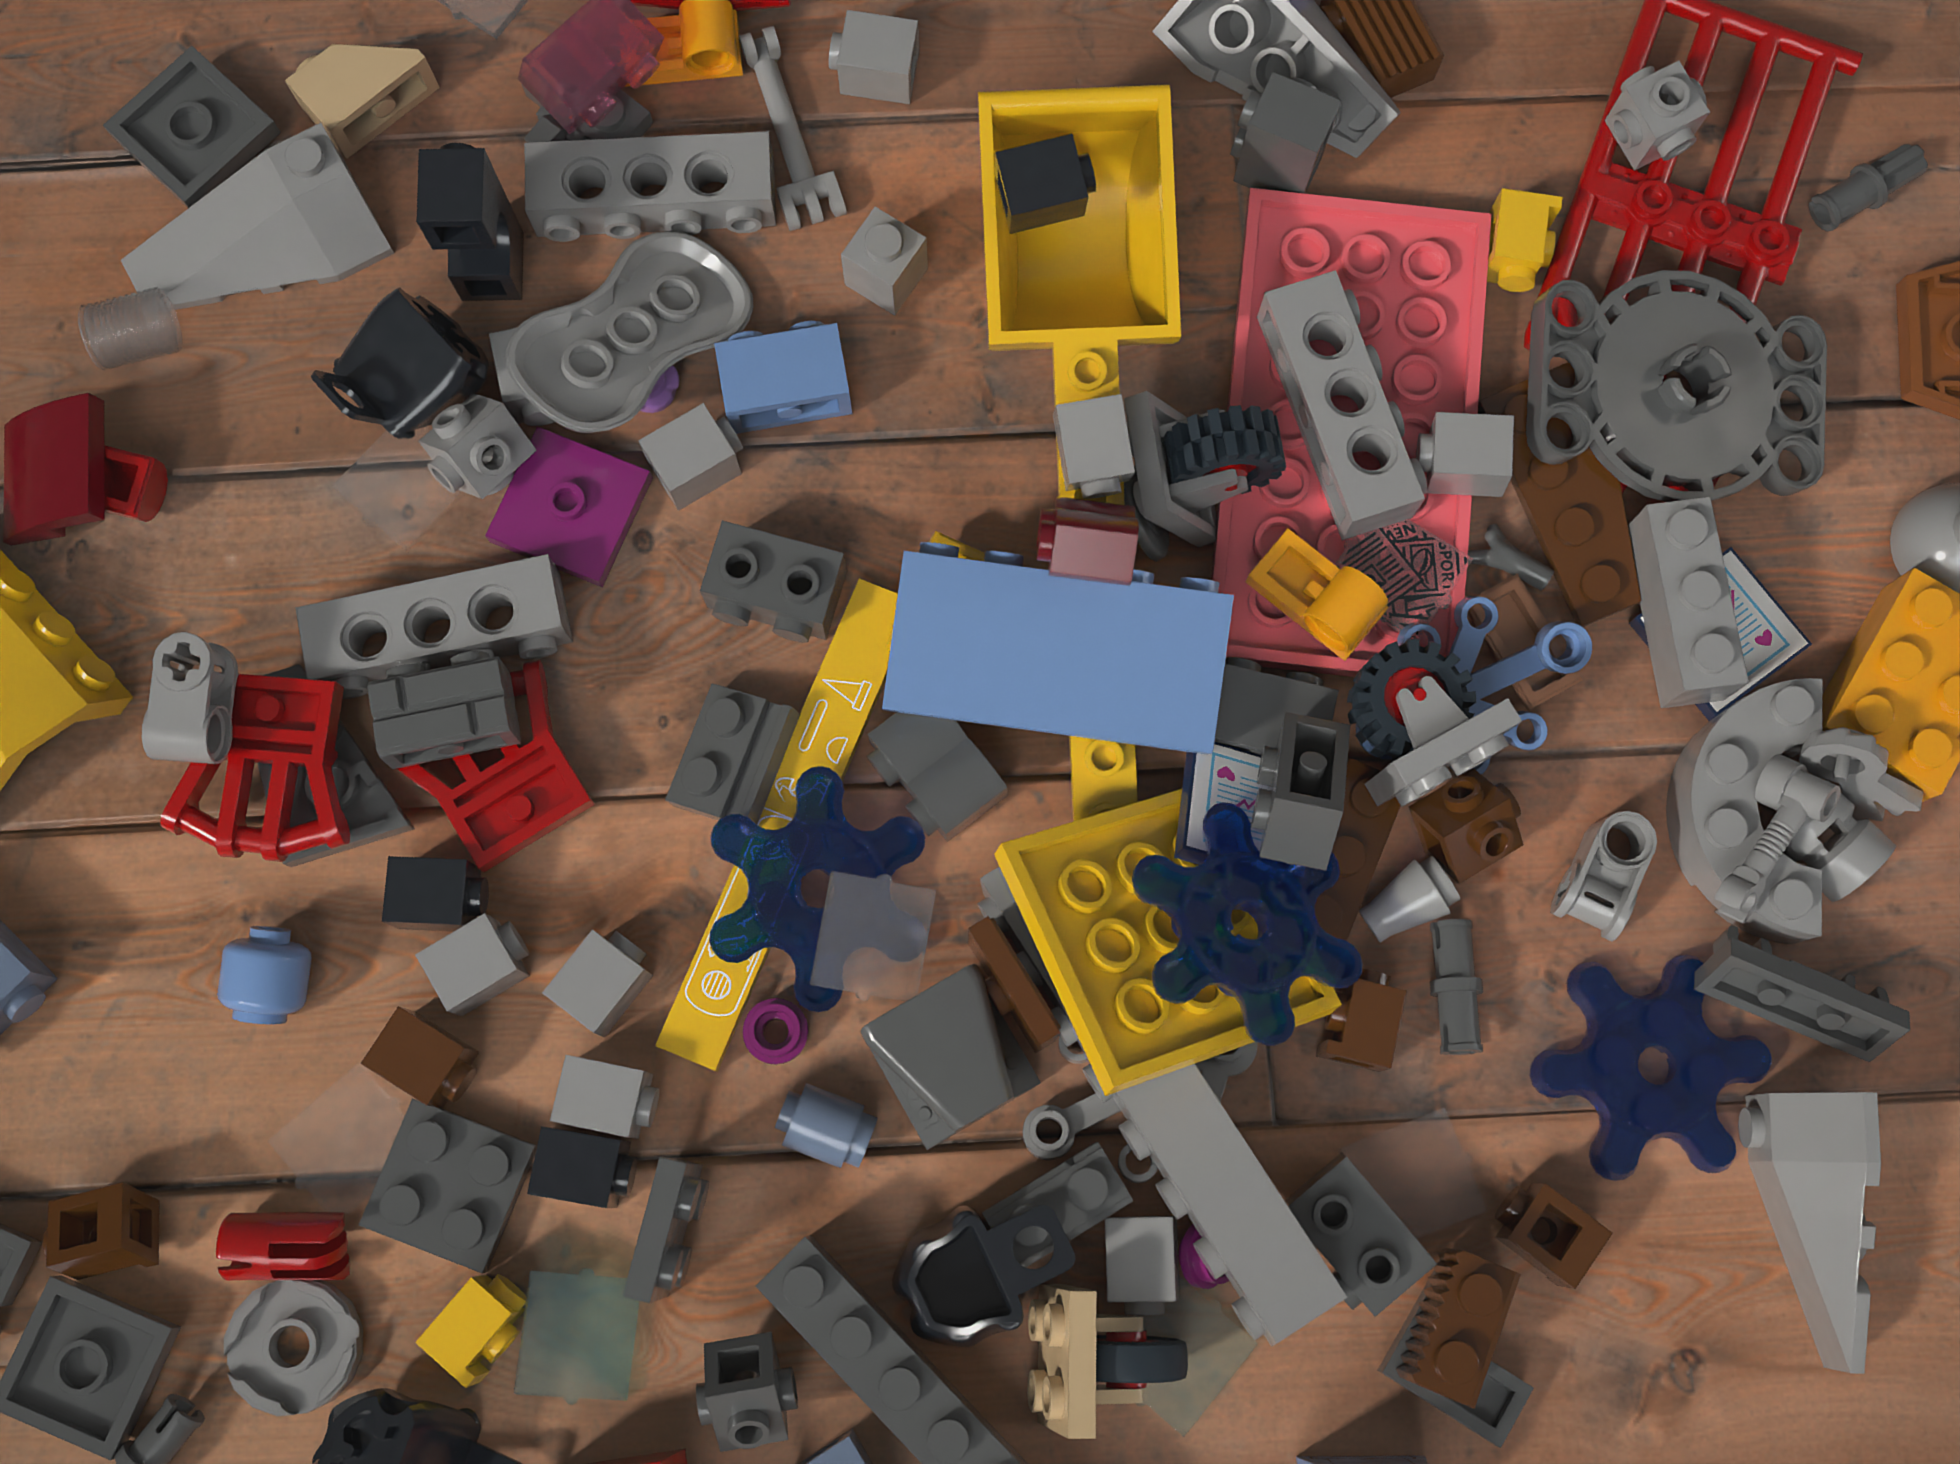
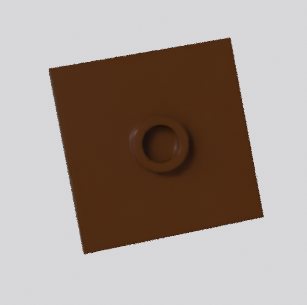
M987 916L969 927L968 944L989 977L985 980L989 998L1001 1016L1008 1012L1012 1014L1035 1054L1055 1042L1061 1033V1026L994 918L990 919Z

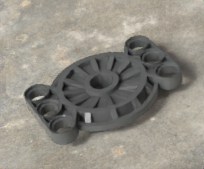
M1661 270L1635 277L1603 297L1599 303L1592 291L1583 283L1575 280H1563L1553 285L1537 298L1531 313L1526 424L1527 444L1533 455L1540 461L1551 465L1562 464L1583 453L1589 446L1597 460L1620 482L1646 497L1664 502L1711 497V501H1715L1738 493L1757 479H1760L1762 485L1773 494L1779 496L1793 495L1816 484L1822 476L1824 469L1827 342L1825 333L1817 322L1803 315L1791 316L1772 327L1766 316L1744 294L1716 278L1692 271ZM1670 285H1683L1701 290L1699 294L1676 292L1671 290ZM1650 286L1647 297L1642 298L1631 306L1622 297L1630 291ZM1555 297L1568 299L1574 305L1578 316L1575 327L1563 326L1555 319L1551 307ZM1718 299L1726 303L1727 305L1731 306L1746 322H1744L1734 311L1717 302ZM1784 332L1794 333L1801 339L1805 350L1802 361L1792 360L1782 348ZM1553 357L1563 358L1573 367L1575 381L1571 388L1559 386L1550 376L1549 364ZM1671 371L1682 374L1692 388L1693 397L1684 390L1679 378H1669L1663 382L1664 375ZM1783 391H1790L1799 397L1803 406L1802 418L1799 421L1788 418L1782 411L1780 398ZM1550 418L1562 419L1569 425L1573 436L1569 449L1558 448L1550 442L1546 431ZM1782 450L1790 451L1798 457L1802 469L1798 481L1790 480L1782 474L1778 463ZM1728 472L1741 477L1728 486L1714 490L1712 480ZM1668 487H1685L1688 491H1679Z

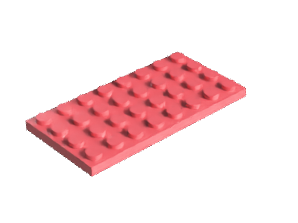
M1250 188L1246 205L1227 411L1230 406L1241 405L1242 411H1245L1250 406H1259L1261 411L1266 409L1273 411V415H1276L1286 469L1281 471L1282 475L1278 479H1269L1270 484L1262 488L1255 485L1251 486V492L1240 493L1218 503L1217 532L1214 542L1211 580L1220 583L1218 593L1234 595L1226 658H1244L1267 668L1355 677L1358 671L1376 653L1381 652L1387 645L1397 641L1400 631L1404 628L1399 623H1422L1432 626L1437 630L1441 639L1442 647L1439 654L1445 658L1449 655L1458 631V626L1454 619L1455 608L1465 598L1467 563L1464 564V557L1468 561L1471 495L1424 494L1425 500L1413 518L1399 522L1398 525L1397 523L1393 524V527L1392 525L1383 527L1385 533L1390 530L1396 537V540L1409 539L1418 535V538H1424L1422 531L1428 534L1427 538L1433 537L1436 539L1395 543L1401 552L1402 547H1405L1406 559L1410 564V545L1434 543L1438 591L1414 593L1412 589L1405 595L1446 594L1444 596H1431L1407 602L1408 609L1435 603V606L1408 612L1409 615L1422 613L1423 617H1429L1425 611L1436 607L1429 612L1431 616L1428 620L1393 616L1391 619L1389 618V612L1392 613V605H1390L1386 611L1387 616L1383 615L1346 661L1245 583L1251 571L1287 529L1294 532L1330 562L1339 566L1340 569L1348 566L1373 547L1383 542L1384 544L1351 567H1356L1387 546L1385 550L1360 566L1357 570L1362 571L1370 564H1373L1387 581L1381 587L1383 591L1407 574L1410 575L1385 593L1387 596L1410 579H1413L1411 583L1389 597L1388 603L1420 580L1380 529L1343 541L1341 540L1259 325L1257 315L1265 292L1336 270L1343 290L1350 289L1356 297L1360 310V324L1358 328L1365 346L1372 345L1378 353L1382 366V380L1379 382L1387 402L1394 401L1401 412L1405 428L1404 436L1401 438L1409 458H1416L1419 433H1429L1436 412L1478 414L1491 213ZM1313 340L1309 342L1311 348L1318 354L1324 356L1337 354L1335 348L1327 341ZM1344 395L1331 397L1333 405L1340 411L1346 413L1359 411L1357 404L1351 398ZM1366 451L1352 453L1355 462L1363 469H1381L1378 459L1373 454ZM1410 524H1412L1416 533H1412L1407 529L1409 535L1406 536L1402 525L1411 528ZM1400 527L1404 537L1397 539V536H1400V534L1396 535V532H1399V530L1394 531L1393 528ZM1376 532V535L1346 555L1349 549ZM1378 537L1380 538V540H1378L1373 545L1362 551L1360 554L1352 558L1350 561H1348L1344 565L1342 564V562H1344L1346 559H1348L1349 557L1357 553L1359 550L1367 546L1369 543H1371ZM1439 542L1442 543V544H1441V547H1443L1444 545H1446V548L1443 549V550L1440 549V548H1439ZM1431 546L1412 547L1413 555H1414L1418 550L1423 549V548L1429 549L1430 552H1431V554H1432V547H1431ZM1425 550L1417 554L1414 559L1413 566L1417 572L1421 570L1420 567L1424 564ZM1452 551V558L1446 559L1444 554H1440V552ZM1455 551L1459 553L1460 573L1458 576ZM1390 554L1393 555V556H1391L1390 558H1388L1386 561H1384L1383 563H1381L1379 566H1376V565H1375V564H1377L1378 562H1380L1382 559H1384L1385 557H1387L1388 555H1390ZM1428 554V559H1429V560H1428L1427 567H1425L1426 569L1423 570L1422 573H1424V572L1428 569V567H1429V565H1430V555H1429V554ZM1396 558V561L1394 563H1392L1382 571L1379 570L1383 566L1388 564L1390 561ZM1449 560L1453 563V568L1449 571H1444L1441 568V562ZM1397 563L1400 564L1398 567L1393 569L1385 576L1383 575V573H1385L1387 570L1395 566ZM1449 563L1443 564L1444 568H1450L1451 566ZM1433 566L1427 573L1429 584L1424 579V583L1430 589L1435 588ZM1372 567L1364 572L1366 575L1372 574L1376 578V582H1383ZM1402 567L1404 568L1403 571H1401L1400 573H1398L1396 576H1394V577L1391 578L1390 580L1387 579L1388 577H1390L1392 574H1394L1395 572H1397V571H1398L1399 569H1401ZM1454 572L1453 580L1446 579L1444 582L1442 581L1446 577L1442 576V573ZM1421 583L1416 587V590L1427 588ZM1451 585L1450 588L1443 589V586ZM1398 599L1394 602L1395 612L1405 614L1404 599ZM1422 630L1418 631V635L1415 632L1410 638L1420 639L1419 646L1421 647L1428 645L1427 635Z

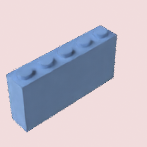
M921 542L919 553L903 552L882 709L891 712L1206 755L1213 754L1234 595L1218 593L1219 582L1201 578L1181 577L1179 588L1153 584L1154 573L1133 569L1131 585L1125 586L1048 576V570L1023 567L1024 556L1007 552L985 551L984 561L958 558L959 547L932 542Z

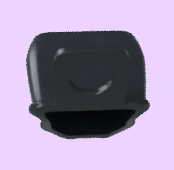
M399 287L385 296L373 308L341 357L335 359L333 368L335 374L315 370L311 378L338 409L349 418L380 424L395 438L410 439L414 437L416 429L432 425L433 420L443 410L452 405L461 404L471 394L478 393L487 380L489 362L483 350L462 331L460 325L424 297L419 295L414 298ZM334 387L346 393L355 401L358 407L345 400Z
M966 1205L959 1206L947 1217L934 1225L919 1230L911 1238L894 1271L892 1287L900 1298L909 1302L912 1309L910 1325L912 1331L917 1336L939 1344L970 1347L991 1335L1017 1329L1022 1324L1024 1318L1023 1307L1018 1295L1068 1271L1074 1265L1075 1253L1055 1211L1047 1205H1038L988 1231L979 1214L973 1208ZM1036 1226L1043 1228L1050 1234L1053 1240L1054 1252L1052 1258L1041 1268H1026L1019 1264L1014 1257L1013 1241L1016 1235L1026 1227Z
M389 1388L369 1390L336 1405L329 1415L324 1440L312 1459V1464L522 1463L477 1442L481 1424L473 1410L469 1408L457 1410L432 1401L412 1399Z

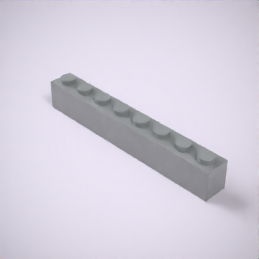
M997 867L980 878L985 899L978 902L977 905L984 918L987 916L990 919L994 918L1002 933L1007 931L1020 953L1016 954L1036 988L1042 986L1055 1006V1008L1051 1009V1012L1061 1026L1059 1036L1067 1047L1077 1041L1085 1053L1000 867ZM1091 1064L1082 1068L1084 1075L1099 1099L1105 1103L1113 1098L1127 1119L1118 1127L1135 1156L1141 1161L1150 1155L1164 1177L1163 1180L1155 1185L1177 1220L1187 1214L1202 1238L1194 1242L1193 1245L1214 1279L1225 1274L1240 1298L1231 1305L1254 1341L1264 1335L1272 1347L1347 1298L1195 1064L1107 1096L1104 1095Z

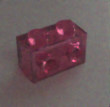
M589 0L522 59L518 80L569 134L573 133L584 122L590 128H593L614 109L617 102L612 97L627 83L633 89H637L658 69L660 63L655 58L664 37L630 0Z

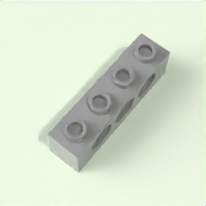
M769 131L524 143L525 212L537 237H546L558 242H568L576 240L580 235L606 234L617 239H629L638 236L641 232L674 231L695 235L701 229L727 228L736 233H752L758 231L761 227L776 226L774 157ZM711 182L725 184L721 190L715 193H703L700 191L704 185ZM650 185L664 186V189L656 195H640V192ZM594 187L603 188V191L594 198H579L587 189Z
M1336 270L1265 292L1257 319L1341 540L1343 541L1413 518L1425 500L1424 494L1427 492L1426 477L1420 462L1416 458L1410 459L1401 438L1405 433L1403 418L1397 404L1394 401L1387 402L1379 382L1382 380V366L1378 353L1372 345L1365 346L1358 328L1360 324V310L1354 293L1350 289L1343 290ZM1313 340L1327 341L1335 348L1337 354L1332 356L1318 354L1311 348L1309 342ZM1336 395L1347 396L1354 400L1359 411L1353 413L1340 411L1333 405L1331 397ZM1366 451L1373 454L1378 459L1381 469H1363L1355 462L1352 453Z
M548 554L295 608L307 679L337 682L344 687L342 699L356 698L367 694L368 682L386 679V671L399 665L420 664L425 666L427 671L451 666L450 659L453 656L470 651L487 652L490 658L497 656L502 658L519 654L520 658L537 659L556 653L558 645L573 642L560 571ZM503 606L513 607V616L506 626L496 630L486 628L488 616L492 611ZM442 619L450 620L449 632L442 640L435 643H425L426 630L433 622ZM376 633H387V641L384 648L374 656L363 657V646L366 640Z

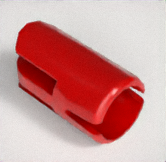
M344 1212L230 1213L223 1219L219 1228L216 1242V1258L230 1260L232 1263L230 1266L218 1267V1272L227 1281L344 1280L350 1275V1257L347 1253L348 1240L347 1233L344 1230L345 1214Z

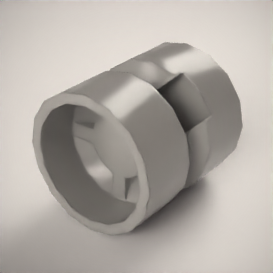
M1841 792L1839 801L1831 816L1825 822H1820L1807 816L1795 836L1792 837L1793 839L1789 842L1786 850L1782 852L1794 862L1804 861L1808 867L1822 870V893L1832 902L1842 899L1862 885L1888 860L1896 848V845L1868 818L1855 820L1852 817L1855 805ZM1827 828L1831 829L1835 834L1822 844L1817 837Z

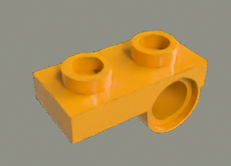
M685 0L679 6V15L617 21L621 74L625 87L743 76L739 21L737 11L733 10L732 4L728 0Z
M1290 529L1283 533L1251 571L1245 583L1344 661L1347 660L1389 608L1386 606L1388 604L1386 594L1370 577L1353 567L1344 566L1339 569Z

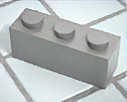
M1711 497L1648 504L1629 523L1628 529L1641 595L1640 606L1660 707L1669 708L1724 701L1747 685L1749 681Z

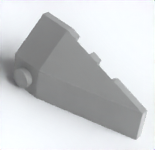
M1178 0L1152 31L1193 74L1210 83L1216 81L1243 95L1242 99L1247 101L1252 90L1260 94L1263 93L1272 72L1287 78H1302L1312 83L1318 91L1342 100L1327 143L1355 158H1358L1401 113L1314 0Z
M319 123L263 151L122 258L121 262L145 309L150 314L222 302L226 295L260 289L263 294L284 291L283 285L317 280L319 284L341 281L389 257L394 252L344 159L322 123Z
M1765 1093L1745 1096L1746 1107L1742 1108L1738 1121L1740 1141L1745 1148H1748V1163L1823 1367L1847 1373L1864 1374L1871 1294L1864 1277L1858 1274L1859 1261L1864 1258L1867 1249H1874L1876 1226L1870 1221H1866L1863 1210L1865 1186H1879L1881 1152L1877 1093Z

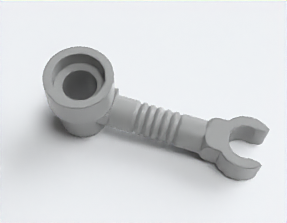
M1777 754L1769 760L1758 779L1755 789V800L1777 810L1742 866H1737L1732 874L1727 876L1720 885L1714 898L1723 903L1719 913L1742 924L1748 920L1765 888L1767 877L1775 867L1779 857L1782 856V852L1786 850L1789 842L1792 841V837L1795 836L1807 816L1820 822H1825L1831 816L1839 801L1840 786L1807 773L1806 765L1783 755Z

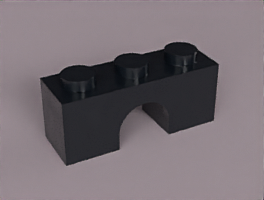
M448 143L441 146L440 149H419L416 222L432 250L448 249V278L461 301L522 300L524 232L485 149L475 148L464 143Z

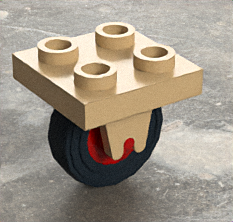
M1040 1284L1039 1299L1031 1300L1028 1312L1031 1341H1038V1370H1030L1027 1386L1029 1409L1031 1412H1037V1423L1068 1439H1096V1404L1143 1403V1388H1147V1383L1175 1382L1186 1378L1188 1350L1185 1341L1170 1337L1147 1336V1330H1143V1317L1136 1315L1096 1314L1097 1291L1067 1284ZM1096 1332H1106V1335H1096ZM1096 1382H1106V1385L1096 1384Z

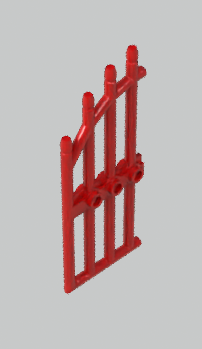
M1644 0L1538 297L1553 285L1563 280H1570L1592 219L1626 231L1603 297L1636 277L1648 240H1652L1683 251L1677 271H1692L1702 274L1706 260L1740 271L1741 274L1735 290L1744 294L1756 306L1764 280L1782 286L1789 267L1793 264L1800 243L1798 241L1802 229L1784 222L1835 72L1838 71L1853 76L1861 63L1863 53L1710 0ZM1665 12L1699 24L1684 69L1688 76L1697 80L1702 87L1722 32L1756 43L1704 194L1669 182L1678 156L1666 161L1661 157L1651 162L1646 174L1612 162L1618 143L1607 126L1605 119L1622 93L1620 89L1622 83L1646 67ZM1780 51L1813 64L1762 213L1758 214L1727 203V199L1774 63ZM1683 285L1671 286V290L1676 292H1696V289ZM1630 292L1622 296L1626 302L1628 300ZM1555 297L1551 306L1555 319L1563 326L1575 327L1578 319L1576 308L1568 299ZM1731 306L1729 307V309L1734 311L1744 322H1746ZM1531 321L1528 322L1524 335V347L1529 351ZM1720 477L1712 480L1713 486L1717 484ZM1620 482L1621 491L1623 494V492L1627 488V485ZM1668 487L1679 491H1688L1685 487Z

